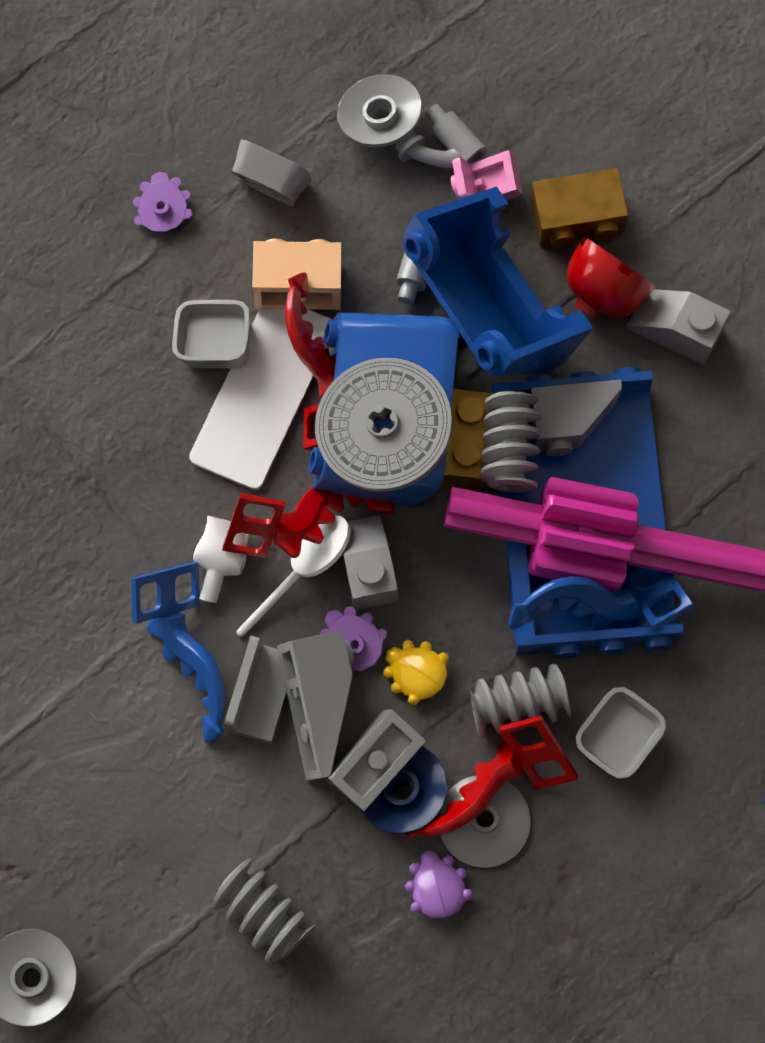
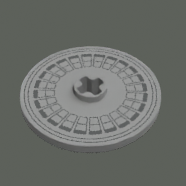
M398 358L371 359L356 364L344 371L325 391L319 403L315 419L317 444L331 470L342 480L357 488L380 492L405 488L427 476L443 458L450 443L453 428L451 406L438 380L421 366ZM390 415V420L394 427L391 430L383 428L380 433H377L378 430L374 421L376 419L385 420Z

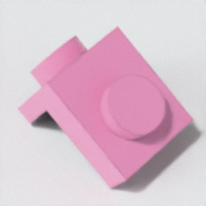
M510 150L472 164L462 157L452 160L455 175L451 176V185L458 199L496 186L506 201L523 195L516 155Z

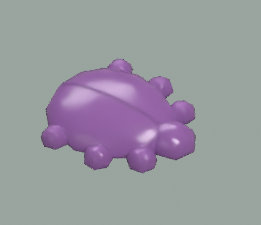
M157 172L152 175L151 184L149 182H142L139 189L143 194L141 197H135L132 200L133 205L138 207L139 215L134 218V223L137 226L144 225L151 231L166 232L176 228L184 219L191 218L192 211L186 208V200L190 198V192L178 189L181 185L180 178L174 177L169 181L166 173Z
M349 606L345 608L344 615L337 609L327 612L324 621L329 629L321 630L320 634L343 630L344 639L350 643L353 651L354 661L351 670L363 671L373 666L380 657L383 640L387 637V631L383 628L376 629L375 625L372 624L373 617L370 613H364L361 617L356 616V609Z
M427 850L420 856L421 865L419 863H412L409 866V872L415 875L413 881H407L405 889L413 893L415 901L411 904V911L413 913H423L431 918H448L459 912L466 901L472 900L474 894L471 889H465L463 881L467 877V872L463 868L455 870L452 867L454 863L452 855L447 854L440 859L436 851Z

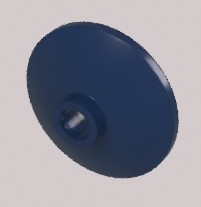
M421 746L367 809L361 811L363 816L376 828L393 834H407L424 828L438 816L446 801L448 784L442 764L431 751ZM402 785H408L412 789L409 797L405 799H399L395 795L398 787Z

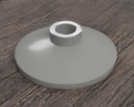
M390 74L373 75L352 85L342 96L337 110L338 122L342 132L354 143L365 147H385L403 140L415 129L421 118L422 102L417 89L406 79Z
M476 775L463 779L448 791L446 801L440 811L442 816L447 814V804L449 802L464 799L460 795L459 789L475 781ZM508 781L502 785L484 810L490 812L494 818L491 826L481 827L477 824L475 818L452 832L440 835L447 850L457 860L472 867L493 868L513 859L525 845L531 825L529 808L520 791Z
M23 929L0 940V1018L19 1026H37L57 1017L70 1003L77 984L76 962L68 946L57 936L39 929ZM32 969L38 970L41 976L39 984L35 987H28L25 983L26 973Z

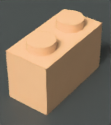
M269 239L265 242L254 241L252 281L254 309H285L287 295L290 290L288 279L296 274L305 272L308 276V298H301L305 307L308 310H341V242H329L324 239H314L309 242H287L282 239Z

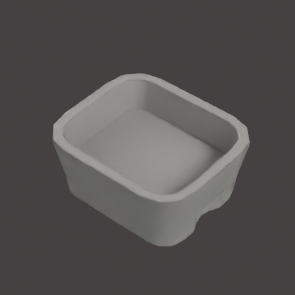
M241 139L236 161L231 171L236 176V180L293 207L312 180L309 172L291 160Z
M191 300L184 302L177 308L174 319L173 353L179 360L191 368L243 367L249 359L248 342L251 335L249 308L244 302L238 300Z
M625 687L613 688L603 697L580 727L576 735L577 748L584 756L609 775L617 779L628 778L636 772L663 736L666 729L665 720L658 710Z

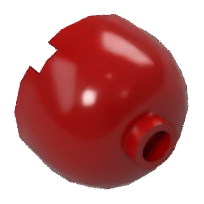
M585 237L574 251L568 263L566 275L568 286L578 297L574 306L595 320L600 313L613 319L630 315L638 310L656 287L642 275L633 271L622 261Z

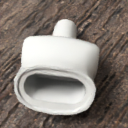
M207 515L205 532L195 548L193 560L198 562L199 566L207 571L199 599L217 603L224 576H238L242 574L247 555L222 551V545L230 521ZM236 534L233 543L247 547L250 534Z

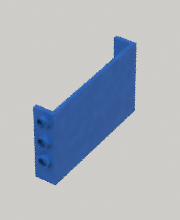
M625 367L614 371L613 374L596 375L593 371H579L571 374L570 378L552 379V376L547 374H538L526 378L525 381L492 384L491 393L494 394L504 391L530 394L531 388L621 379L622 389L617 404L580 448L573 449L572 453L564 456H548L545 451L535 456L526 457V461L539 465L538 472L525 475L526 479L536 481L538 488L527 492L499 491L500 497L539 504L540 492L544 483L549 478L556 477L634 493L639 502L636 511L639 513L638 525L666 530L649 392L653 381L652 371L640 372L639 368ZM529 439L527 443L534 445V440ZM504 540L512 611L514 603L524 602L534 591L542 585L553 581V579L529 574L528 544ZM627 565L626 574L638 567ZM649 570L635 578L632 583L637 590H644L660 581L663 576L660 571ZM622 584L620 588H617L615 591L611 592L617 593L626 588ZM670 595L651 606L650 610L655 617H662L675 610L674 595ZM558 599L553 601L550 611H544L538 607L535 609V620L513 630L516 655L554 652L555 658H573L580 656L581 650L598 648L600 654L603 655L620 654L627 651V646L645 645V650L661 651L672 648V642H678L684 633L683 623L677 624V618L653 630L644 615L639 619L636 626L632 628L619 629L617 623L612 622L602 630H594L592 626L593 614L577 618L573 613L576 603L567 610H561L558 605Z

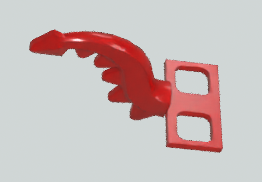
M301 272L288 279L290 290L285 305V322L293 349L301 362L317 379L319 398L322 399L325 391L334 381L336 357L327 355L326 346L323 345V338L321 336L312 340L314 327L311 322L302 319V315L307 314V308L302 303L301 298H308L307 273ZM319 404L304 408L303 449L307 451L318 447L316 438L311 439V421L317 414Z
M311 487L300 498L292 513H283L286 501L240 493L222 545V551L266 559L273 541L274 545H278L290 557L297 558L301 552L303 539L316 544L323 542L324 535L318 524H333L335 516L329 509L342 512L345 508L343 499H346L352 507H357L361 501H364L369 511L392 514L395 508L393 503L343 495ZM247 504H258L274 509L270 519L245 516L243 511ZM238 533L264 538L259 548L245 547L233 543L234 537Z
M542 715L500 726L499 732L505 741L498 746L495 758L489 762H481L475 765L476 780L459 789V793L464 799L449 802L446 815L442 816L439 813L427 826L418 831L405 834L406 837L411 840L417 835H442L466 825L485 810L504 783L521 777L522 768L536 790L578 780V773ZM527 727H535L539 730L545 742L522 746L518 743L512 732ZM555 760L560 764L565 775L544 779L539 776L533 765Z

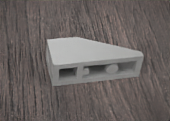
M343 630L291 640L277 645L306 780L329 777L332 771L352 680L351 666L354 661L352 647L344 639Z

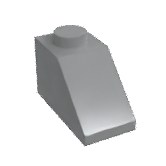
M654 289L638 310L633 312L626 328L705 366L724 330L731 311L692 292Z
M621 379L531 388L530 394L539 397L540 400L536 404L529 405V407L542 413L541 420L531 422L532 427L541 430L540 437L533 439L534 445L540 448V452L546 451L548 456H564L572 453L573 449L580 448L617 404L622 389Z
M380 515L347 521L350 525L351 533L347 547L342 554L354 609L357 611L398 602V587Z

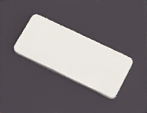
M259 309L251 325L247 364L241 368L230 369L189 454L190 461L194 466L251 490L262 488L314 378V375L301 362L293 349L286 327L285 309ZM307 309V314L302 315V319L311 322L314 327L312 340L320 336L323 338L326 324L330 318Z

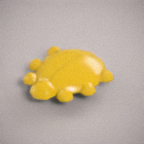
M407 639L403 641L402 649L394 646L386 651L385 661L390 666L383 670V676L394 679L395 682L391 685L393 693L403 692L404 695L409 696L408 702L410 705H417L420 700L433 697L444 686L447 678L446 663L449 660V656L444 652L437 654L435 651H432L431 643L428 641L422 642L420 647H414L413 641Z

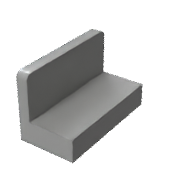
M251 636L224 724L230 733L273 744L287 698L286 686L278 650L262 645L260 638Z
M392 709L383 710L332 767L331 775L323 779L329 785H334L361 811H365L426 740Z

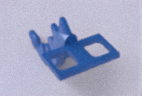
M190 562L132 577L133 622L141 623L150 620L147 624V630L151 635L163 640L164 659L166 661L180 659L182 673L187 678L196 672L195 687L199 691L207 690L208 696L202 699V703L210 711V715L202 717L203 738L205 743L213 742L224 733L222 720L226 697L221 672L209 651L188 632L185 614L177 613L200 606L199 563ZM191 573V597L188 600L176 602V578L179 575ZM156 582L157 605L154 609L141 612L140 588L144 584Z
M638 567L626 574L623 582L626 589L617 593H613L597 581L583 576H568L546 583L527 597L524 602L514 603L508 625L511 630L524 626L535 620V609L539 607L544 611H550L553 601L558 599V605L561 610H567L576 603L573 613L577 618L593 614L592 626L594 630H602L612 622H616L619 629L632 628L636 626L643 615L653 630H656L695 607L671 573L660 571L663 576L660 581L644 590H637L632 583L633 580L651 570ZM670 595H676L679 598L681 605L662 617H655L650 610L652 605Z

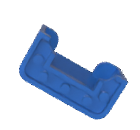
M497 186L415 214L404 233L403 248L405 254L417 267L475 355L480 367L489 374L503 376L547 372L555 369L567 361L593 329L581 310L567 316L562 315L564 311L560 305L545 310L502 246L511 233L507 227L501 229L499 212L507 207L508 202Z
M340 312L333 320H328L324 330L323 345L329 347V354L332 357H336L334 380L347 369L367 360L376 358L403 359L415 363L431 373L443 387L450 406L452 405L458 329L450 318ZM390 415L385 420L376 419L374 421L378 430L377 433H380L383 428L391 430L394 427L390 420ZM318 447L312 449L308 469L310 474H314L313 489L416 507L440 488L445 473L447 450L438 465L427 476L410 486L394 491H369L347 483L331 470Z

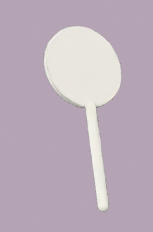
M334 515L335 520L333 524H318L324 535V540L321 544L302 540L299 557H291V566L294 571L237 630L239 637H243L300 576H316L330 568L340 558L347 547L351 533L350 525L343 517Z

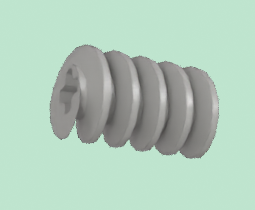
M504 391L492 394L486 398L485 409L488 414L484 417L483 425L488 431L483 434L482 442L487 448L482 451L481 460L486 466L481 469L480 478L490 488L502 492H527L538 488L536 481L525 478L526 474L536 473L539 470V465L526 461V457L535 456L540 453L538 446L527 443V440L538 438L541 435V430L528 426V422L539 421L542 418L540 411L529 408V405L536 404L540 400L539 397L533 394Z
M556 664L549 665L547 679L535 667L530 670L528 683L521 672L515 671L512 674L511 686H508L502 675H496L493 690L489 688L483 678L476 681L475 693L472 694L470 690L473 715L480 739L485 738L487 724L489 723L493 725L498 735H501L499 728L505 725V720L508 719L511 723L522 721L523 716H528L530 719L541 716V713L546 712L551 722L556 724L558 722L559 709L563 708L571 719L565 681Z
M250 857L233 870L222 882L213 900V905L219 909L231 904L226 914V918L230 923L244 917L239 932L241 935L246 936L257 931L252 946L259 950L270 945L265 960L271 964L291 954L308 938L316 928V925L304 930L299 928L305 914L302 911L292 916L286 914L292 902L289 897L277 903L273 901L279 886L273 884L262 889L260 885L266 873L264 870L249 875L247 871L253 861Z

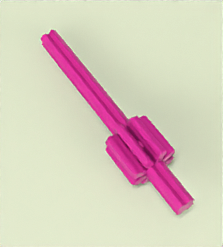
M551 477L544 483L540 492L539 504L451 487L443 527L528 544L529 574L553 580L568 576H583L597 581L610 591H615L622 586L626 578L627 565L765 592L764 550L638 525L639 513L636 511L639 502L634 493Z

